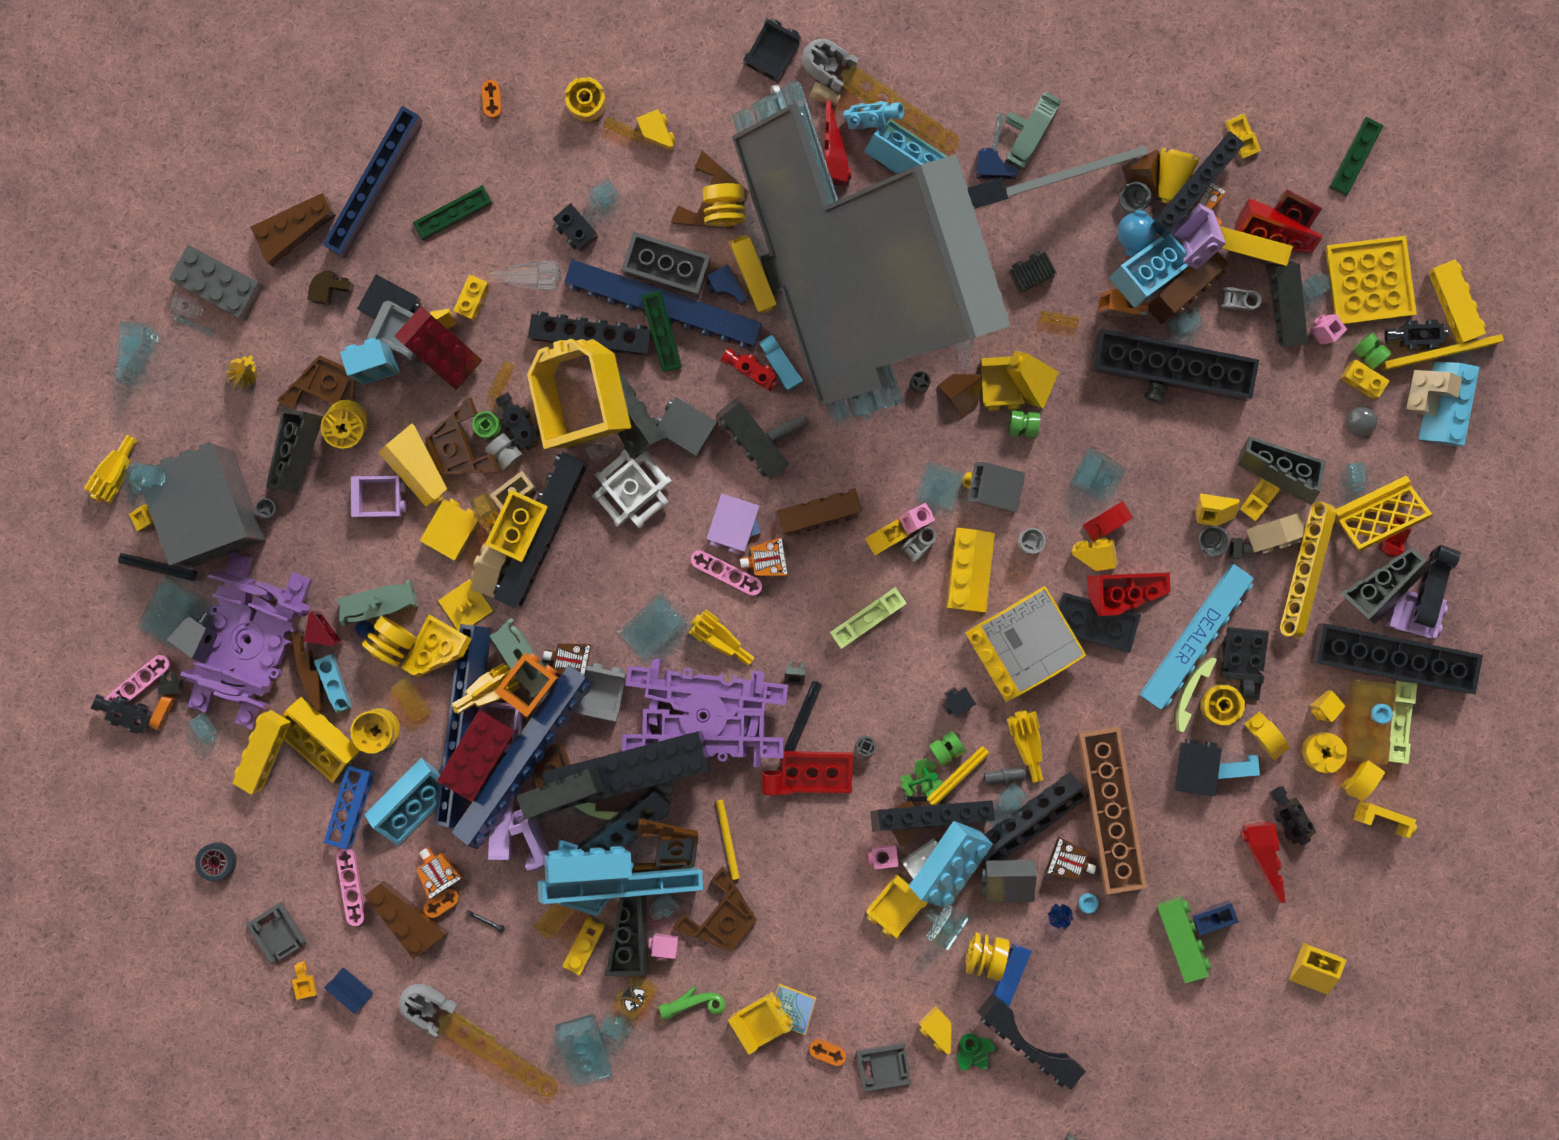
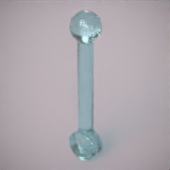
M1004 113L997 114L998 123L993 146L991 147L993 151H998L997 142L1001 123L1005 118Z
M179 314L173 316L175 322L180 321L204 331L206 335L213 333L210 327H202L181 318Z

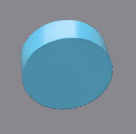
M1377 704L1371 709V718L1375 723L1387 724L1393 717L1392 709L1386 704Z
M1085 893L1080 896L1078 906L1084 913L1091 914L1098 909L1099 901L1095 895Z

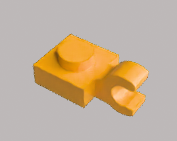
M305 961L298 962L297 965H294L297 978L292 980L296 1000L316 996L318 992L313 974L307 975Z

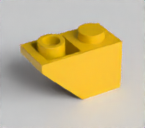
M659 109L636 118L645 141L669 151L675 150L673 144L676 143L672 131L669 133L667 131L666 125L669 124L664 113L660 114Z
M1200 493L1195 508L1197 523L1219 526L1234 519L1240 500Z
M1101 538L1096 540V542L1090 543L1088 541H1080L1073 546L1072 555L1095 571L1115 569L1118 560L1114 539Z
M1327 690L1309 705L1312 708L1311 714L1318 721L1321 719L1323 722H1333L1345 707L1336 694L1330 690Z
M935 1006L919 1021L921 1026L919 1030L926 1038L930 1036L935 1041L933 1045L940 1053L944 1051L949 1055L951 1053V1021Z

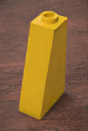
M1219 226L1226 242L1221 249L1287 266L1293 246Z
M745 234L728 241L756 310L758 312L762 311V313L773 310V306L777 304L750 237Z
M410 424L378 453L426 507L432 502L435 505L444 498L442 493L447 488L418 431L413 424Z

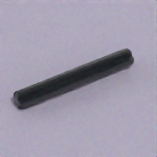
M120 553L118 563L165 575L195 581L197 577V571L169 566V564Z
M812 681L784 751H795L822 688L821 683Z

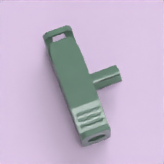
M1044 92L1028 121L1011 111L1009 112L1004 122L1020 130L1021 133L1005 161L1021 170L1024 169L1059 108L1061 100Z
M412 580L405 581L406 585H387L338 598L341 626H347V621L362 622L378 618L381 615L386 616L397 613L410 606L413 608L419 607ZM364 614L363 616H360V617L350 618V616H359V615Z
M513 618L507 620L496 633L490 635L511 670L524 653L530 655L532 652L538 656L522 631L516 626L511 627V624L515 622ZM527 661L515 675L518 681L531 692L528 695L530 699L537 696L549 680L548 677Z

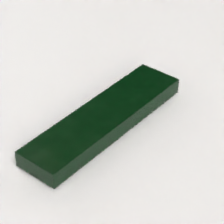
M1367 116L1364 118L1328 188L1344 196L1348 195L1384 125Z
M482 185L419 218L413 224L421 239L425 240L493 203Z
M658 290L642 294V302L662 372L682 368L681 358L662 291Z

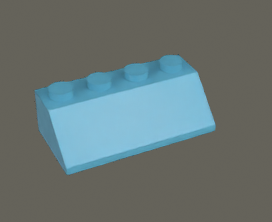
M892 119L888 121L886 126L879 128L874 133L864 151L872 159L879 161L887 169L897 174L912 167L948 157Z
M1433 362L1432 371L1451 372L1461 377L1462 382L1458 398L1440 396L1436 416L1423 415L1418 440L1456 448L1465 445L1480 367L1463 363Z
M420 758L364 814L372 828L399 846L437 808L440 786L437 779L440 773L432 765Z

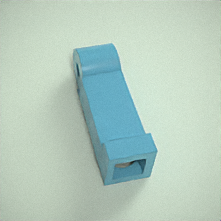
M772 335L759 342L766 358L787 392L803 383L802 378Z
M335 653L315 660L318 673L335 712L339 713L351 708V701L346 691Z
M1247 755L1248 761L1220 763L1218 779L1260 775L1258 755Z

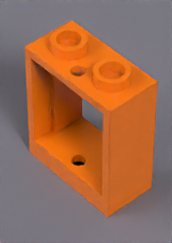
M532 652L530 655L528 653L522 655L495 691L497 695L526 717L532 714L559 678L555 675L557 673L555 669L549 665L544 667L539 663L541 659ZM526 661L549 678L548 682L529 706L506 689L507 685Z

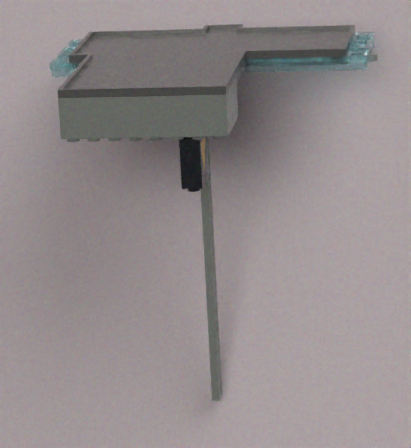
M791 82L782 87L781 90L778 85L771 86V94L751 104L757 123H755L750 109H744L732 115L738 132L732 136L733 143L769 250L768 254L760 257L772 294L783 293L819 406L827 405L833 422L850 417L845 398L847 399L852 417L862 415L864 421L872 419L871 412L903 403L891 363L968 341L1010 326L1008 313L1004 307L1002 294L997 285L995 272L991 266L988 250L985 247L975 211L1020 193L1148 154L1147 147L1143 146L1008 188L1004 185L1002 178L968 188L957 155L912 167L838 200L800 82Z

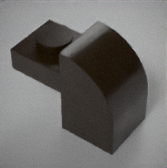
M333 271L320 272L310 282L307 300L313 303L331 305L333 290L353 293L354 284L345 277H337L336 280V274Z

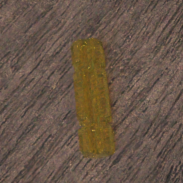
M607 117L604 122L606 129H613V132L626 138L630 137L632 141L638 142L642 136L641 131L633 130L631 126L620 121L615 122V119Z
M1044 310L1040 313L1039 319L1041 322L1047 323L1049 321L1051 324L1069 325V327L1077 328L1079 324V317L1077 316L1068 317L1066 314L1055 312L1051 314L1049 311Z
M508 361L502 363V370L498 371L492 383L494 386L493 388L490 387L488 395L492 398L497 399L500 396V390H503L510 376L508 374L514 368V365Z

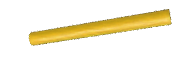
M717 800L716 806L732 880L739 879L724 800Z

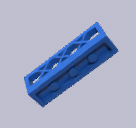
M347 765L323 843L345 850L352 849L375 771ZM351 771L361 773L359 781L352 785L349 779ZM351 790L354 795L353 801L346 804L343 798L344 793ZM345 809L348 815L347 821L340 823L337 817L338 812ZM339 828L342 834L341 841L330 840L332 832Z
M1012 943L1008 952L1002 980L996 982L992 992L1008 1006L1011 1004L1032 952L1030 949Z

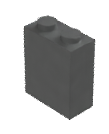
M675 397L674 400L670 399L665 407V410H667L664 417L660 416L657 420L659 423L657 427L661 432L665 431L668 436L666 439L697 457L718 423L678 397Z
M975 462L967 501L1003 511L1017 512L1020 505L1025 473L987 462Z
M1035 860L986 861V868L982 869V881L984 882H981V894H985V902H1034L1037 879Z

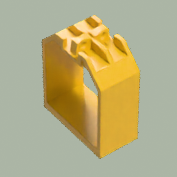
M574 339L559 340L553 343V349L549 350V347L538 350L527 373L544 449L568 448L631 429L616 358L613 352L594 339L588 341L584 339L577 341ZM587 355L589 356L604 423L567 434L554 374L560 362Z

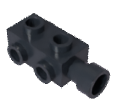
M1416 320L1406 321V325L1399 327V330L1386 328L1384 340L1386 345L1400 342V347H1407V350H1417L1419 346H1427V349L1440 348L1439 345L1444 344L1445 340L1448 339V329L1444 328V323H1438V320L1425 321L1426 324H1418ZM1428 332L1432 333V339L1427 338ZM1408 333L1412 334V340L1408 339Z
M509 392L495 399L497 405L502 407L504 411L501 414L503 419L500 421L506 431L510 429L512 432L511 440L516 447L520 446L521 449L527 448V450H530L538 445L536 441L539 440L538 435L540 431L535 423L531 425L527 418L530 415L524 406L520 408L518 404L514 406L511 401L513 399ZM513 414L518 415V419L516 421L511 420V416ZM523 431L528 432V437L525 439L521 437Z
M96 694L90 709L97 712L99 710L105 712L104 719L108 720L109 724L113 726L121 725L126 727L129 732L135 734H143L145 728L150 729L149 721L152 711H149L147 705L138 703L136 706L129 703L130 700L124 696L113 697L112 701L104 699V696ZM119 711L122 715H116L114 712ZM140 719L141 723H137L133 720Z
M1284 786L1275 788L1269 792V795L1278 805L1274 808V817L1277 822L1282 823L1285 829V837L1291 840L1293 844L1299 843L1302 846L1309 843L1316 831L1313 823L1306 815L1302 804L1297 797L1288 799Z

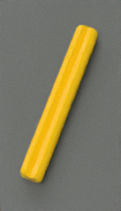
M984 746L980 747L927 798L930 805H937L989 755V751Z

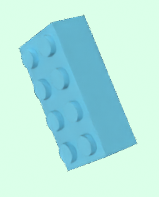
M1170 233L1166 239L1163 237L1158 238L1122 264L1109 279L1131 305L1136 308L1189 267L1183 261L1187 253Z
M371 338L365 340L364 344L360 346L356 344L349 345L344 348L345 351L340 352L347 376L362 385L401 373L394 350L379 339Z
M953 821L909 887L922 901L948 909L993 844L981 831Z
M623 846L610 847V851H605L602 848H590V852H584L582 849H572L568 854H563L561 850L549 851V855H544L545 880L548 883L632 878L631 853L623 848Z

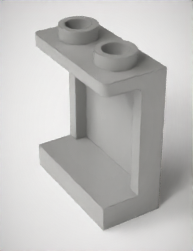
M385 301L367 338L381 340L390 348L407 356L409 360L417 357L394 337L413 316V313L391 301Z
M592 663L591 666H586V676L594 681L590 692L580 702L576 713L617 721L627 674L623 673L621 668L611 667V670L603 669L604 665Z

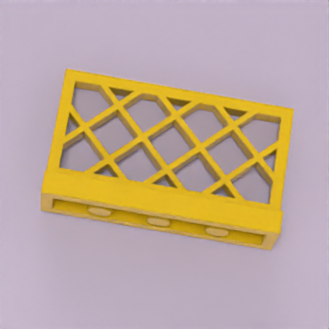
M1407 475L1335 509V522L1343 528L1359 552L1432 518V513L1411 486V481ZM1410 493L1413 497L1412 503L1401 501V497ZM1387 503L1395 504L1394 511L1382 509L1383 505ZM1398 506L1410 507L1408 514L1397 512ZM1413 508L1424 512L1421 516L1411 515ZM1368 512L1377 513L1375 520L1364 517ZM1380 514L1392 516L1390 523L1379 521ZM1395 517L1406 519L1402 525L1393 524ZM1350 521L1359 522L1357 529L1348 527L1346 523ZM1362 523L1372 524V531L1361 530ZM1377 526L1388 528L1387 532L1383 534L1375 533ZM1359 534L1370 536L1369 540L1362 544L1359 543L1357 538Z

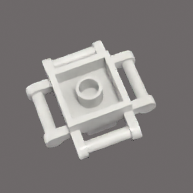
M624 449L617 459L601 472L598 471L594 474L603 486L592 495V498L603 506L613 518V523L617 527L621 526L630 517L640 529L646 520L663 506L666 507L670 504L661 493V490L669 486L672 480L669 476L666 477L654 463L648 451L643 452L634 460L630 458L628 452ZM626 460L628 461V463L625 466H623L619 471H617L612 477H610L608 480L605 479L620 465H622ZM645 463L660 482L655 486L639 465ZM607 492L625 511L621 515L605 498L604 495ZM656 495L659 500L637 517L635 512Z

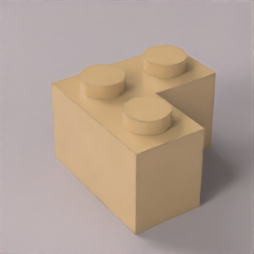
M1414 370L1406 409L1419 415L1436 416L1440 396L1459 397L1462 378L1451 372Z
M521 471L490 494V496L501 510L510 490L528 496L537 488L528 476Z
M1299 512L1247 529L1253 551L1262 550L1264 554L1274 551V546L1277 545L1281 549L1301 542V537L1304 536L1305 525Z
M484 543L480 551L481 556L477 555L473 563V567L476 569L473 570L470 581H473L471 590L494 598L495 594L493 591L497 583H501L503 569L511 557L486 546Z

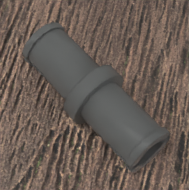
M800 414V416L788 422H782V425L768 431L767 435L772 443L787 435H793V432L808 424L803 414Z
M1024 766L1012 769L1005 767L998 771L984 772L986 785L999 782L1006 784L1009 781L1026 779Z

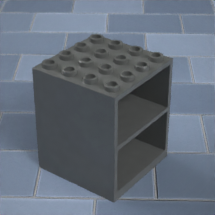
M208 442L199 445L198 450H185L179 453V457L161 459L160 464L154 466L153 464L142 466L141 471L136 472L169 566L194 568L229 555L231 552L234 553L266 541L234 451Z

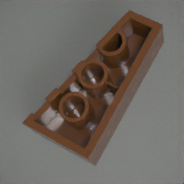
M321 193L250 228L266 262L273 267L278 263L277 261L289 254L293 248L305 241L314 231H317L335 216V212L328 197Z
M1217 251L1199 269L1196 270L1190 266L1148 304V311L1160 324H1163L1173 314L1177 317L1185 310L1183 305L1186 302L1191 304L1199 297L1196 293L1200 290L1205 292L1212 285L1210 281L1213 278L1218 280L1226 273L1223 269L1229 263Z
M856 488L849 489V492L846 493L839 492L828 496V498H818L806 504L801 503L777 510L783 534H788V537L800 534L799 530L807 528L808 532L819 529L818 525L826 523L827 526L838 524V520L846 518V521L857 519V514L862 512Z
M386 881L379 883L364 895L413 960L449 932L435 922L434 919L427 917L419 907L407 900L405 896Z

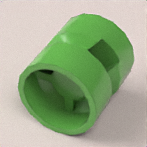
M1373 332L1352 349L1359 358H1364V363L1372 370L1391 354L1385 345L1379 344L1380 340Z
M1011 410L1008 436L1020 437L1023 434L1025 438L1037 439L1040 413L1028 412L1025 415L1023 411Z
M484 411L478 413L472 422L475 433L483 439L491 440L501 433L502 424L499 418L491 412Z
M953 731L945 734L942 741L936 740L928 745L942 767L952 762V757L958 758L966 753L965 748ZM948 744H950L951 747L953 748V749H952L951 751H949V752H948V750H947L946 747H945V746L948 745Z

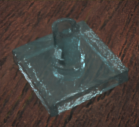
M926 461L915 500L953 511L965 473Z
M947 903L941 913H938L934 908L928 911L933 916L927 914L926 919L932 922L933 926L925 938L948 950L970 916Z

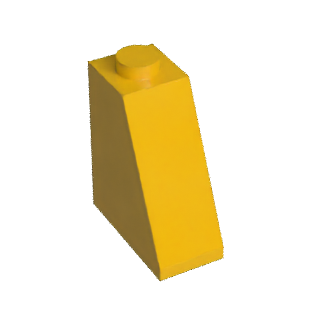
M1014 351L1007 368L1009 374L1027 404L1044 409L1059 372L1028 353Z

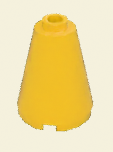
M1161 147L1158 197L1162 198L1161 202L1169 204L1190 179L1200 157L1195 156V159H1192L1193 154L1173 149L1165 152L1166 148Z

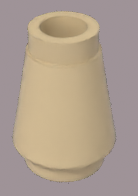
M815 82L809 95L814 101L822 103L830 101L831 105L834 106L837 105L840 98L839 94L822 82Z

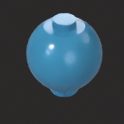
M1136 210L1135 213L1126 215L1118 225L1117 237L1119 243L1126 248L1125 254L1128 256H1135L1157 238V232L1151 225L1154 220L1145 211Z

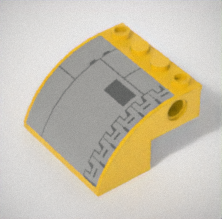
M1046 586L1025 596L965 632L1006 702L1048 680L1086 656Z

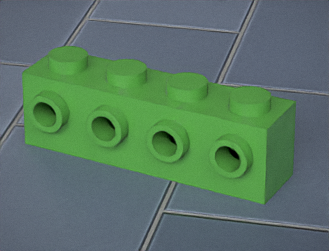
M1179 896L1159 903L1157 907L1185 984L1209 977V970L1212 969L1209 958L1204 957V944L1201 938H1197L1196 931L1198 930L1194 919H1190L1188 912H1191L1188 901H1184L1183 897Z

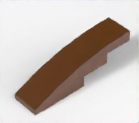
M292 632L294 655L305 691L315 710L324 711L323 683L318 670L314 671L313 651H305L304 632Z

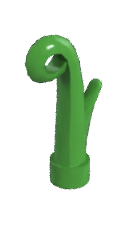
M693 986L677 1000L659 1005V1010L663 1021L672 1019V1016L708 1001L709 1011L717 1015L725 1010V1000L716 993H702L691 996L696 990ZM714 1000L718 1001L720 1004L719 1008L714 1009L712 1007V1003Z

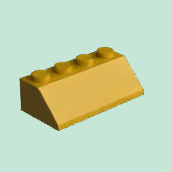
M955 528L946 608L986 613L995 533Z
M302 697L288 707L282 717L291 721L284 740L332 783L337 780L345 771L347 765H350L361 751L338 728L334 727L325 716L316 711Z

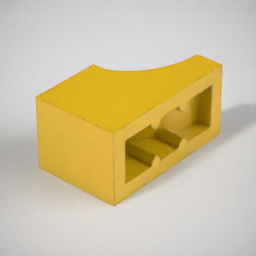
M897 519L869 535L865 540L873 554L877 555L914 532L907 535L900 520Z

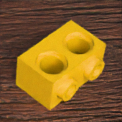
M469 274L453 311L457 315L475 322L490 289V284Z
M1356 359L1348 364L1339 378L1371 400L1379 398L1389 383L1388 379Z

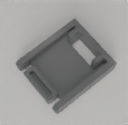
M283 902L278 903L246 924L272 965L277 962L273 954L276 955L278 960H281L300 947L297 939L302 945L307 943V940ZM273 912L277 919L262 927L259 921Z
M904 1042L857 1050L863 1092L911 1084L910 1078L902 1079L904 1076H910L906 1050H897L905 1048ZM871 1060L873 1078L865 1079L863 1061Z

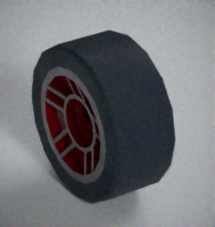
M215 842L205 845L199 850L195 859V866L202 878L216 882L227 878L233 873L237 859L235 852L230 846L225 843ZM213 858H217L219 860L218 865H213Z

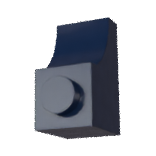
M993 148L978 150L976 178H1017L1018 167L1005 164L999 158L998 151H993Z
M728 264L707 275L709 281L706 282V285L711 293L715 292L717 296L720 294L729 295L736 299L740 306L748 302Z
M1229 900L1210 906V908L1192 915L1200 936L1239 922L1233 905Z

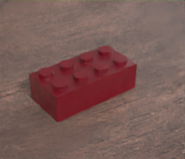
M422 306L394 336L455 390L460 387L483 361Z
M480 709L437 779V782L473 802L514 734L515 729Z

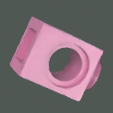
M926 503L898 517L907 535L935 521L932 511Z
M895 845L872 847V852L868 853L869 865H873L874 869L898 867ZM880 852L888 854L886 862H879L877 860Z

